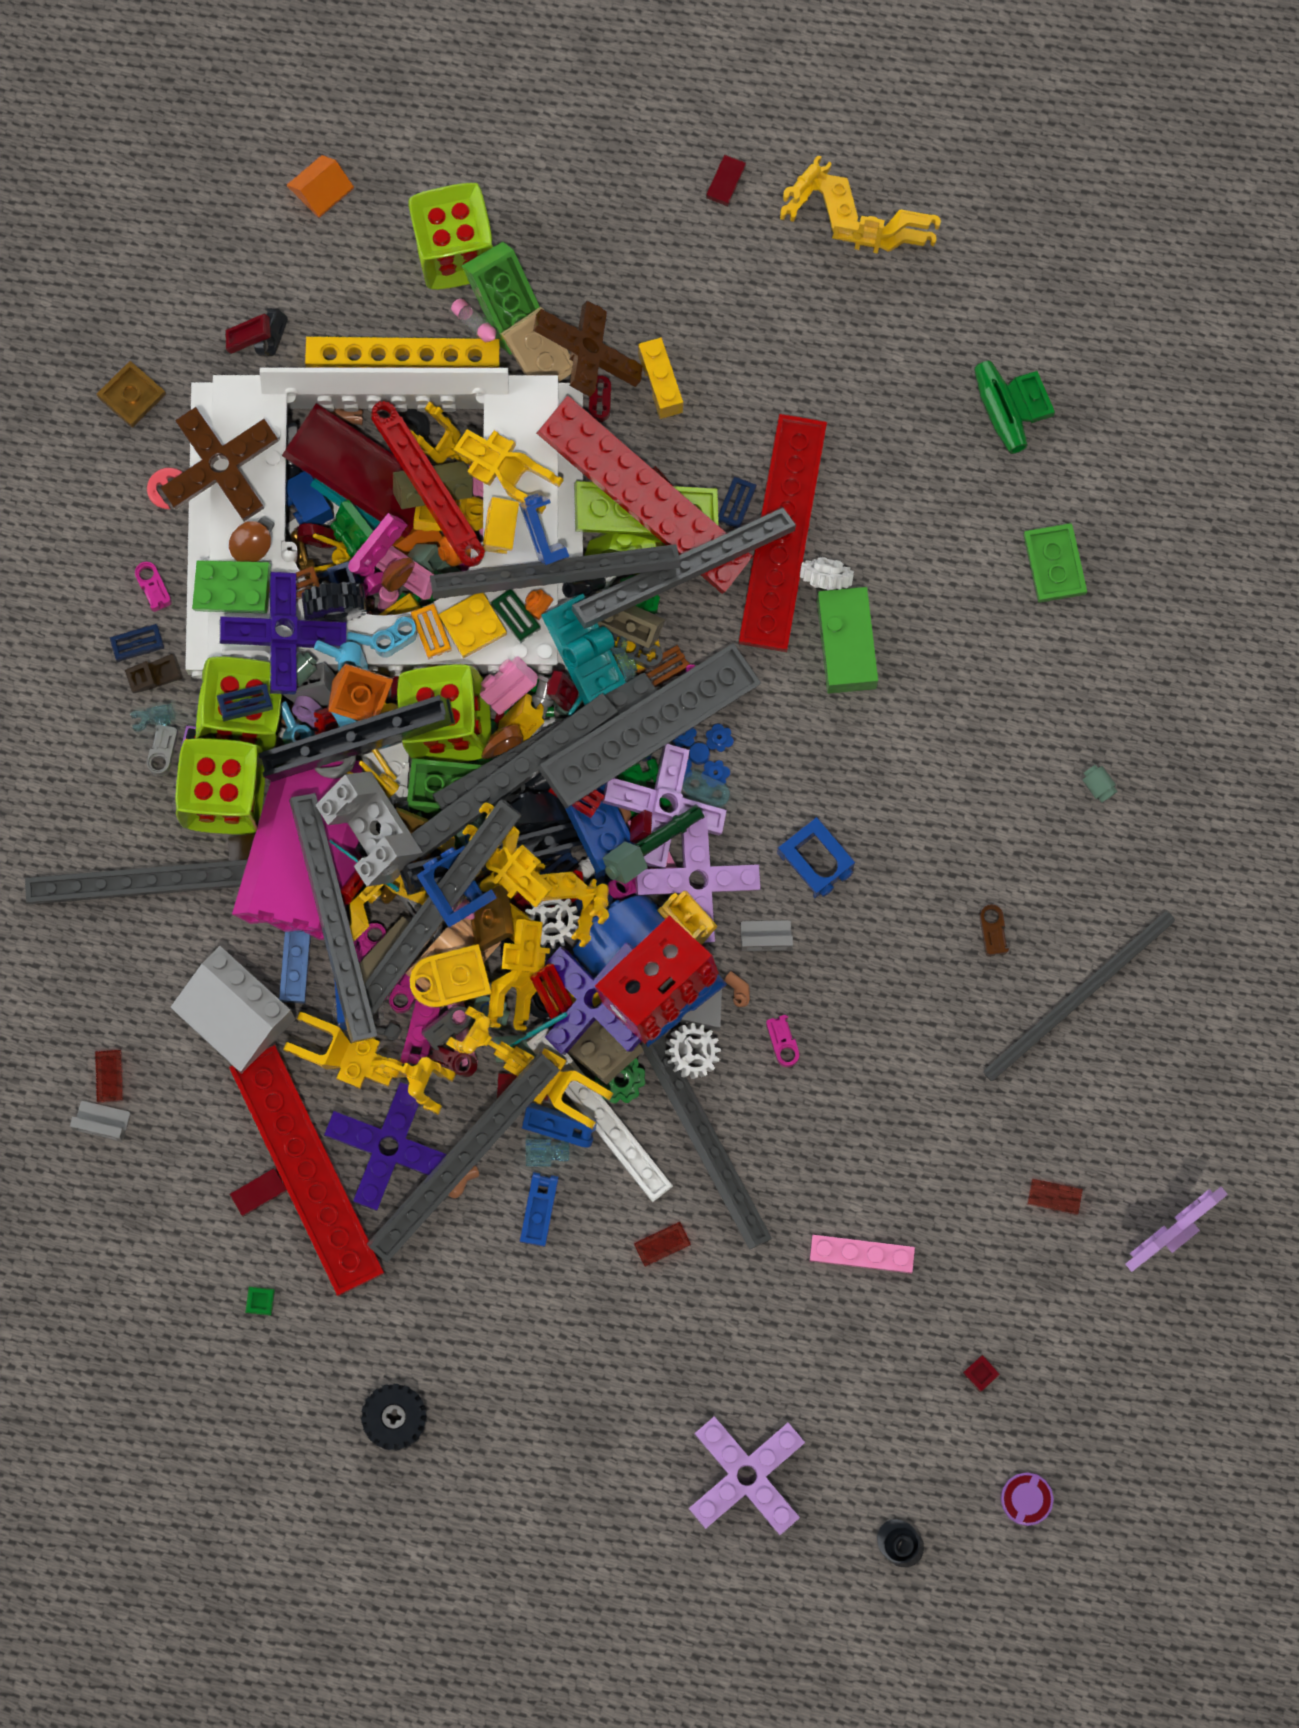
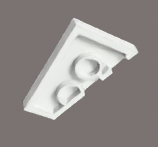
M402 741L378 748L390 770L397 776L395 781L399 784L398 790L388 799L392 805L400 801H407L409 755L405 751ZM372 751L361 754L363 762L378 776L382 773L387 775Z

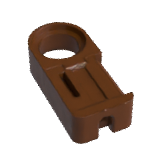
M987 905L982 909L979 917L985 954L988 957L995 956V954L1005 955L1009 948H1005L1007 944L1003 912L996 905ZM995 911L998 915V921L988 923L984 918L985 912Z

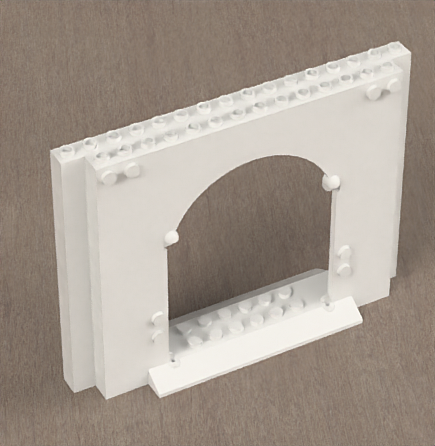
M260 368V375H213V383H191V410L195 407L198 409L222 446L262 419H265L279 440L238 468L264 506L263 510L245 522H258L260 518L266 517L275 523L270 532V549L258 561L269 562L271 564V572L296 573L300 571L295 563L298 555L296 544L285 542L287 459L281 455L287 448V409H312L316 403L329 412L334 411V409H344L347 412L368 409L372 412L373 406L379 401L390 402L397 412H405L407 409H417L420 412H426L424 408L428 402H431L435 407H440L444 412H454L456 409H484V439L488 440L495 430L499 435L515 442L516 446L512 452L526 454L534 462L564 480L560 487H557L536 474L527 471L522 475L515 488L529 496L538 493L539 496L542 495L550 499L551 503L545 505L546 509L542 514L537 513L548 546L556 543L564 545L569 554L567 558L583 556V532H575L574 483L576 481H583V473L536 434L567 395L583 408V393L569 386L570 383H558V375H509L508 368ZM190 443V467H192L202 459ZM227 459L217 460L213 465V471H225L229 461ZM497 476L490 486L483 483V538L488 504L491 498L496 497L517 501L507 495ZM215 483L189 501L186 671L188 675H192V678L202 679V671L206 659L222 657V649L225 645H238L219 644L220 616L270 619V593L267 613L200 612L192 609L196 561H236L231 556L229 540L237 527L245 523L218 483ZM520 506L518 507L512 551H507V554L487 551L484 553L482 562L477 566H470L467 571L540 562ZM471 549V558L477 557L478 553ZM303 577L301 579L296 580V583H300L302 581H305L306 579ZM564 583L512 589L524 606L526 604L525 599L530 592L544 591L553 598V602L546 612L574 598L564 596L562 592ZM310 585V586L301 588V589H299V590H296V592H299V591H301V590L310 588V587H312V586ZM508 590L486 592L484 595L491 605L492 601ZM473 595L439 598L431 604L435 605L437 613L440 614ZM509 596L507 601L526 626L531 628L532 625ZM302 599L296 600L297 620H305ZM501 602L499 604L500 607L510 618V620L513 622V624L516 626L521 634L524 633L522 628L518 625V623L515 621V619L512 617V615ZM494 608L493 610L506 630L507 635L464 659L443 623L442 626L452 651L444 652L439 656H433L429 660L419 633L413 643L388 658L379 656L375 649H371L370 646L358 644L368 664V671L380 675H390V678L414 669L453 664L473 666L480 675L492 674L494 676L499 672V667L507 659L512 661L517 656L537 675H552L553 671H560L567 677L570 676L542 617L540 620L535 619L541 630L534 632L531 637H527L520 644ZM429 611L427 615L439 646L443 647L444 643L432 611ZM411 612L384 616L366 614L359 619L343 621L346 622V642H348V632L373 636V634L393 626L401 617H408L413 620ZM422 614L418 615L430 651L435 650ZM280 625L275 628L277 634L282 637L292 635V631L287 626ZM403 626L399 630V634L407 636L411 633L412 628L410 626ZM383 639L379 642L378 647L386 649L390 646L391 641ZM296 647V654L299 651L303 654L307 651L317 660L315 665L326 663L335 675L339 672L338 662L335 661L334 657L319 652L314 648ZM258 653L254 656L255 660L266 662L269 660L268 656L264 653Z

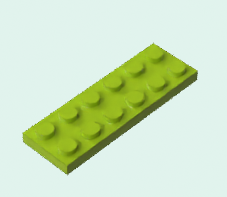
M576 481L574 483L575 532L653 535L593 482ZM673 486L719 526L717 489Z

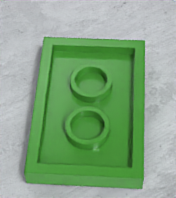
M1072 523L1024 531L1023 536L1038 603L1086 595L1087 588Z
M197 560L192 609L200 612L267 613L271 564L269 562Z

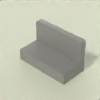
M791 921L741 922L742 952L792 951Z
M81 1101L77 1117H72L70 1127L74 1131L123 1142L130 1112Z

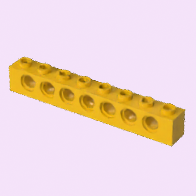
M306 337L305 365L306 368H500V339L484 342L482 339ZM328 355H336L334 360L325 359ZM352 355L361 356L356 361H352L349 359ZM377 355H383L385 357L381 361H375L373 359ZM402 355L409 357L406 361L398 360V357ZM424 356L433 357V359L428 362L421 360ZM449 356L457 357V359L453 362H449L446 360V358ZM478 356L481 358V360L478 362H472L470 361V358Z

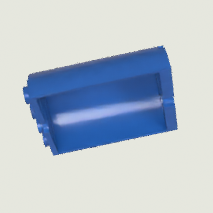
M638 895L622 902L617 900L610 905L608 909L609 918L604 924H598V916L592 919L593 925L589 933L591 940L585 947L579 946L581 942L579 940L573 948V957L595 979L625 943H630L635 948L665 919L657 911L659 907L648 896ZM718 974L716 981L711 986L702 989L692 1004H687L682 1008L679 1016L673 1022H668L663 1026L660 1034L654 1040H649L645 1045L649 1047L682 1021V1017L687 1012L696 1010L727 985L726 982Z

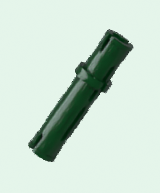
M695 804L679 816H673L670 822L634 845L640 847L643 856H646L679 833L684 834L687 832V828L705 818L698 805Z

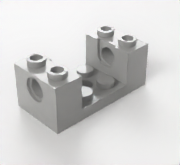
M372 772L345 774L316 804L317 809L328 825L348 823L368 854L367 857H363L354 865L367 887L393 883L401 875L400 871L406 865L412 864L423 853ZM377 821L381 825L380 834L376 830Z

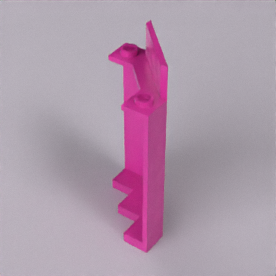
M336 761L320 768L337 767L344 762ZM355 761L354 767L350 772L362 773L363 768L359 765V761ZM314 768L270 782L232 915L249 924L267 922L284 932L303 931L319 940H324L289 800L291 797L316 793L317 801L319 802L342 777L335 779L326 778L318 774ZM321 815L341 890L354 873V865L357 862L329 841L332 840L359 858L355 849L359 840L348 823L328 825Z

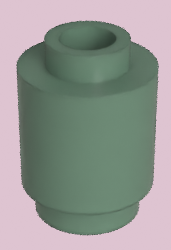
M300 651L296 654L297 686H301L317 670L315 666L317 660L307 651L304 654Z
M1094 765L1084 772L1086 777L1082 781L1095 799H1099L1101 803L1118 792L1115 788V782L1103 766L1098 768Z

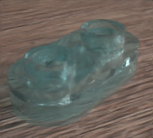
M692 771L685 775L682 787L688 795L714 807H722L729 801L730 791L724 783L697 771ZM693 780L700 782V786L697 789L691 788ZM716 790H720L722 792V797L720 799H715L713 797V793Z

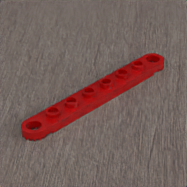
M379 401L373 406L371 412V419L461 562L471 567L479 565L483 560L485 550L478 541L475 532L406 423L397 413L396 408L390 402ZM385 410L389 412L390 417L382 419V417L378 416L377 412ZM474 549L478 556L475 558L468 557L465 550Z

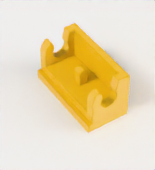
M496 497L491 498L488 504L482 545L485 552L507 554V551H512L519 502Z
M526 693L499 721L498 729L513 724L519 725L523 743L544 723V719H542L544 710L542 703L534 709L531 706L532 696Z
M683 891L680 895L674 893L657 910L664 919L670 915L701 945L718 927L687 891Z

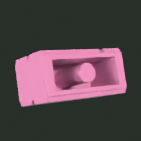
M519 656L512 661L507 659L501 664L497 674L494 676L489 674L481 682L480 696L488 705H491L492 709L501 715L536 686L538 676Z

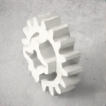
M820 557L818 560L813 559L812 561L806 560L805 563L802 562L800 578H803V581L810 582L815 588L836 590V588L841 589L842 587L848 588L852 586L854 571L850 570V567H843L844 564L838 560L834 561Z
M563 899L543 901L536 908L531 904L532 910L526 909V915L534 921L538 915L541 918V922H543L542 947H545L548 942L551 944L552 949H554L556 942L565 946V938L572 940L571 931L575 932L578 929V926L574 923L578 922L579 916L573 915L577 912L576 906L570 907L572 903L570 899L565 901ZM549 905H556L555 907H552V908H546V906H549ZM566 913L569 917L567 926H565V924L563 923V918L566 916ZM547 918H556L557 922L555 924L553 922L548 924ZM549 933H558L555 936H547Z
M691 1023L687 1027L685 1025L678 1027L679 1031L675 1030L671 1033L674 1039L666 1041L671 1046V1049L665 1051V1054L671 1055V1059L667 1063H674L676 1065L673 1069L674 1072L682 1070L681 1077L683 1078L689 1074L691 1079L698 1078V1075L700 1077L706 1076L707 1071L710 1072L715 1069L712 1063H717L720 1060L715 1056V1053L720 1052L721 1049L714 1046L719 1041L718 1038L711 1039L710 1036L713 1031L704 1032V1025L696 1028L695 1023ZM686 1035H694L698 1038L692 1039L690 1036L687 1037ZM693 1063L695 1066L699 1065L700 1067H691L688 1064Z

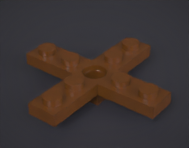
M586 301L582 305L579 328L577 329L575 326L560 320L555 315L540 309L535 317L533 331L571 351L569 360L573 361L569 386L591 397L596 390L599 367L634 387L641 382L643 365L619 353L616 349L603 344L607 311L598 305Z
M196 407L176 419V423L202 460L160 487L175 510L215 483H218L244 522L263 510L264 506L238 468L279 441L265 419H262L223 446ZM227 459L229 461L225 471H213V465L217 460Z

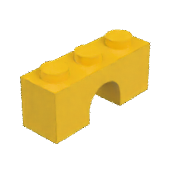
M662 337L638 344V356L641 365H643L644 374L649 378L653 401L659 419L683 413V400Z

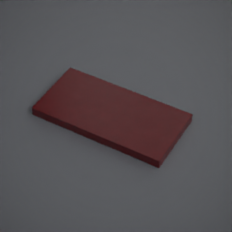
M316 403L281 456L347 500H350L354 505L381 522L388 513L402 519L408 526L401 536L407 538L414 527L416 507L401 509L393 494V472L404 471L396 457Z

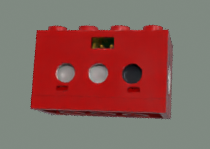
M669 915L595 985V988L603 1005L646 1044L649 1040H654L660 1034L663 1026L668 1022H673L679 1016L682 1008L687 1004H692L702 989L711 986L716 981L719 973L712 954Z

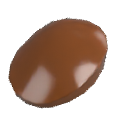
M256 521L245 522L238 526L231 534L229 540L231 556L240 562H258L267 554L271 545L269 530Z
M402 558L394 561L384 570L381 585L388 592L398 590L407 582L415 566L412 558Z
M508 725L495 731L489 737L481 757L483 759L493 758L521 744L523 737L519 725Z

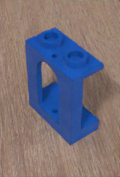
M538 493L525 497V502L519 504L538 560L547 565L569 557L567 548L564 545L556 543L548 546L536 508L551 503L550 499L542 495L539 496Z
M817 817L778 847L777 854L783 861L786 859L814 892V898H817L820 894L822 897H825L834 889V883L839 879L843 882L854 873L852 871L855 865L854 860ZM814 836L819 839L837 862V871L831 877L824 878L816 874L797 851Z
M465 846L458 850L451 847L440 854L442 857L440 861L436 857L422 865L425 870L416 875L448 927L453 926L497 898L492 889L482 894L476 882L473 881L464 893L470 903L454 912L434 879L435 869L437 867H445L449 870Z

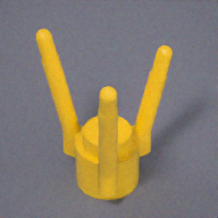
M313 534V538L337 547L332 553L333 563L314 567L315 572L325 571L327 568L352 559L346 552L347 548L342 542Z
M374 749L372 752L387 775L382 773L378 776L363 761H360L359 765L366 772H372L386 796L390 798L399 788V784L395 781L397 776L390 770L378 749Z

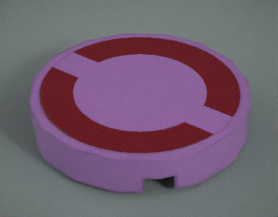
M1032 1473L1017 1474L1009 1479L1002 1488L1000 1498L1006 1516L1016 1524L1024 1526L1035 1525L1046 1519L1052 1510L1054 1500L1052 1489L1046 1480Z

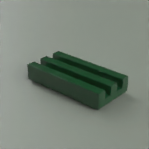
M512 589L491 602L492 607L520 644L527 637H531L534 632L541 630L539 624L530 612L525 609L526 607ZM509 596L532 625L531 628L526 626L507 601ZM501 602L512 615V617L515 619V621L518 623V625L522 628L524 633L521 634L519 632V630L516 628V626L513 624L510 618L500 607L499 604Z

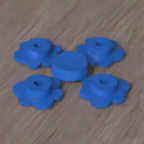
M715 724L712 730L706 732L708 739L706 745L703 743L694 744L693 737L697 735V731L693 728L687 731L685 735H681L672 741L675 742L677 747L681 748L683 745L690 747L683 784L686 782V778L692 776L691 767L693 762L697 765L704 764L705 771L702 772L701 776L706 780V784L709 787L714 788L718 784L721 786L725 785V778L729 777L730 769L723 766V762L720 760L715 763L708 760L710 758L709 749H717L718 752H723L725 747L729 748L733 745L734 740L730 736L731 730L729 728H724L721 724Z

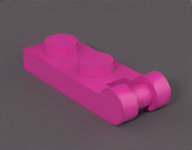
M388 513L350 560L349 570L355 574H360L364 578L374 574V567L386 555L389 548L401 536L408 525L402 519Z
M416 1000L401 1055V1063L417 1065L421 1058L429 1056L431 1046L422 1036V1031L439 1017L441 1007H427ZM413 1047L422 1049L420 1055L411 1053Z

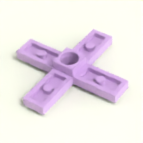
M670 744L663 747L655 789L614 778L606 783L603 794L605 797L602 800V803L636 813H641L643 810L652 812L651 833L670 822L673 816H679L696 804L703 812L704 817H707L708 833L719 836L723 831L727 811L682 798L681 790L690 750ZM660 798H666L671 802V813L664 812L659 805ZM671 839L644 856L647 866L658 869L666 867Z
M707 817L694 823L686 829L687 832L681 834L683 868L646 869L635 877L636 896L681 894L683 891H687L713 921L712 892L760 890L759 865L710 867ZM692 872H698L702 875L704 884L701 889H694L690 885L689 876ZM714 931L704 943L715 942Z
M1222 1187L1218 1188L1215 1192H1212L1210 1189L1207 1190L1198 1200L1196 1199L1174 1217L1177 1222L1169 1229L1163 1226L1130 1253L1133 1258L1125 1265L1132 1272L1165 1245L1173 1253L1200 1231L1194 1222L1228 1194Z
M715 1416L694 1433L728 1474L689 1508L705 1529L744 1495L749 1498L779 1535L800 1518L766 1478L767 1475L805 1443L789 1423L784 1425L749 1457ZM745 1466L753 1468L756 1472V1480L749 1486L742 1485L737 1478L739 1469Z

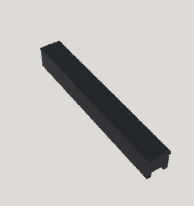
M438 695L258 753L263 763V777L274 782L455 724L450 700Z
M572 822L520 835L516 846L517 850L521 845H524L539 860L584 849ZM501 843V845L498 848L502 849L503 844ZM439 856V857H436V859H437L438 861H440V860L442 859V857ZM433 858L408 864L400 871L407 895L426 891L416 875L424 871L425 869L422 865ZM485 865L477 877L491 874L493 871L487 869ZM437 867L435 869L434 879L437 885L447 873V868Z

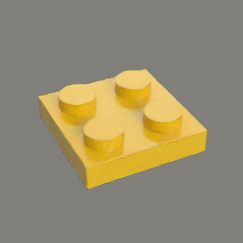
M484 593L474 594L438 614L463 659L507 635L506 630Z

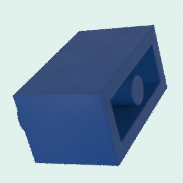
M305 471L286 481V504L288 507L291 505L294 507L296 512L293 513V516L298 525L305 523L322 525L334 517L324 496L310 486L313 478Z

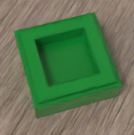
M249 1287L245 1313L272 1316L275 1290Z

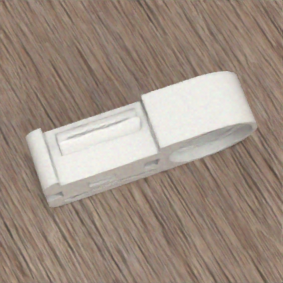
M225 645L222 649V657L255 660L254 656L256 654L264 653L268 656L269 660L267 662H270V648L267 646Z

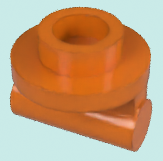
M542 590L532 591L525 599V609L535 619L540 620L541 615L546 612L553 602V598Z

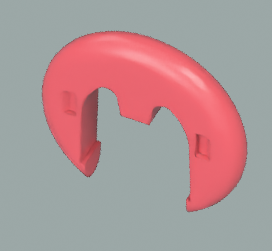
M163 468L156 471L150 477L147 484V494L153 504L162 509H170L157 492V486L165 485L168 483V478L174 479L183 473L176 468Z

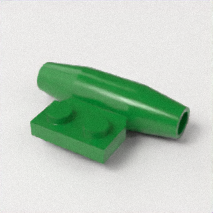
M984 361L978 364L974 371L979 393L994 430L1010 454H1016L1025 450L1028 444L1022 421L1034 423L1053 417L1055 414L1038 371L1015 377L1007 385L992 361Z

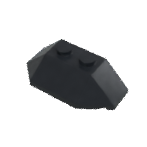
M549 790L533 794L531 791L518 796V801L511 804L514 809L522 814L514 826L519 832L539 831L570 823L571 820L559 798L548 792Z

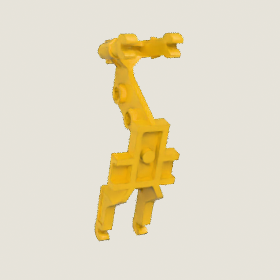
M820 155L797 178L796 183L792 187H787L784 190V202H787L790 196L793 198L787 205L781 208V220H784L786 215L789 214L790 221L794 222L798 209L803 203L807 202V198L814 190H819L823 194L833 231L832 239L855 243V250H859L860 245L874 247L873 253L878 254L879 247L890 252L902 243L924 246L927 240H930L932 247L936 244L937 237L933 232L905 227L910 226L927 230L931 223H934L935 229L938 230L941 220L937 215L901 209L886 226H884L885 220L874 216H861L860 222H857L858 215L848 179L828 175L831 169V162H828L825 167L819 166L821 162Z
M428 402L424 410L445 428V433L435 449L422 436H417L410 430L423 452L429 455L436 463H443L447 458H455L458 462L464 461V463L471 465L467 471L469 475L488 486L491 485L497 476L507 495L520 503L525 502L524 498L529 496L515 488L525 472H532L557 487H560L564 481L561 477L555 476L550 470L534 462L526 454L512 452L516 446L515 442L504 438L495 430L488 440L468 429L460 438V431L451 423L448 417L442 414L443 410L438 406L435 407L431 402ZM546 506L536 508L537 513L542 514Z
M483 803L479 812H486L487 818L495 807L490 803ZM467 825L462 833L464 835L470 834V841L478 829L473 825ZM513 827L502 842L503 848H498L486 864L487 869L498 873L492 882L495 885L500 883L509 892L507 896L510 899L519 892L535 908L543 901L570 898L582 900L583 906L578 919V929L575 930L571 938L573 940L580 939L579 946L585 947L591 940L589 933L593 925V917H599L598 924H604L609 918V912L606 910L608 906V886L606 884L596 886L597 880L595 879L587 886L573 872L538 874L535 870L541 861L524 845H521L516 850L520 832Z
M453 836L437 848L441 851V854L451 847L455 849V837ZM401 875L393 882V884L399 887L400 890L398 892L386 884L366 887L348 906L349 926L353 942L369 927L363 904L367 901L370 904L373 903L383 893L380 890L383 885L392 893L421 905L429 897L428 893L423 891L407 895ZM461 899L458 901V905L462 903Z
M540 863L535 871L540 874L539 871L545 869V865ZM493 871L491 875L483 879L479 889L483 892H488L501 885L500 883L495 885L492 882L498 873ZM510 903L514 934L508 938L514 941V944L504 943L501 969H508L511 972L492 982L488 1018L491 1021L490 1027L500 1028L501 1024L497 1023V1018L503 1016L505 995L511 987H514L517 997L513 1026L516 1030L525 1031L527 1027L523 1025V1021L529 1019L531 998L537 992L530 976L544 967L545 954H550V949L540 947L543 922L534 921Z
M470 1006L465 1014L473 1018L475 1022L463 1042L450 1037L446 1045L459 1053L472 1054L477 1047L489 1045L495 1050L494 1055L506 1062L503 1068L516 1076L535 1058L518 1046L514 1049L502 1041L499 1045L491 1041L492 1037L489 1036L488 1032L491 1024L490 1018ZM544 1048L542 1054L560 1071L533 1101L541 1105L548 1095L556 1109L593 1129L596 1124L595 1121L562 1101L564 1092L572 1081H577L609 1101L614 1093L577 1071L561 1072L567 1061Z
M299 1012L298 1021H303L309 1026L329 1033L333 1036V1040L327 1053L324 1055H318L286 1042L283 1048L284 1051L291 1052L293 1055L310 1061L323 1069L341 1068L336 1079L353 1085L358 1089H361L365 1078L389 1087L392 1078L407 1077L409 1081V1095L415 1098L419 1104L423 1105L424 1110L432 1111L434 1114L439 1115L442 1106L424 1094L425 1087L432 1072L440 1078H446L450 1082H453L456 1076L455 1072L442 1067L441 1064L434 1062L428 1057L421 1058L415 1066L405 1063L403 1067V1063L398 1060L376 1054L380 1041L369 1039L350 1043L338 1026Z

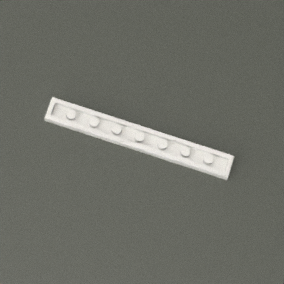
M548 1028L527 1042V1045L535 1055L539 1052L542 1053L543 1049L546 1048L565 1059L567 1063L561 1072L577 1071L584 1075L568 1054H560L545 1038L549 1032ZM572 1081L565 1091L567 1096L583 1115L597 1122L595 1131L649 1199L655 1202L670 1190L673 1185L602 1096L577 1081Z

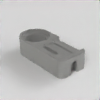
M156 725L153 749L149 751L147 766L153 775L163 776L171 768L178 731L175 727ZM157 758H163L166 761L165 767L161 770H155L152 767L153 761Z

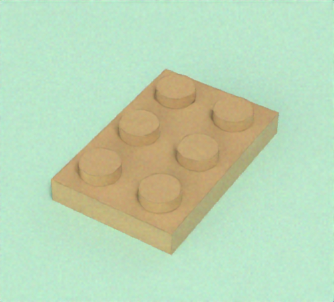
M539 307L502 332L501 335L525 375H558V382L571 374L573 361L569 360L570 354L567 349L533 331L536 314L540 309H543Z

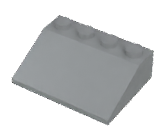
M221 946L200 965L170 1007L241 1074L295 1021L291 1010Z

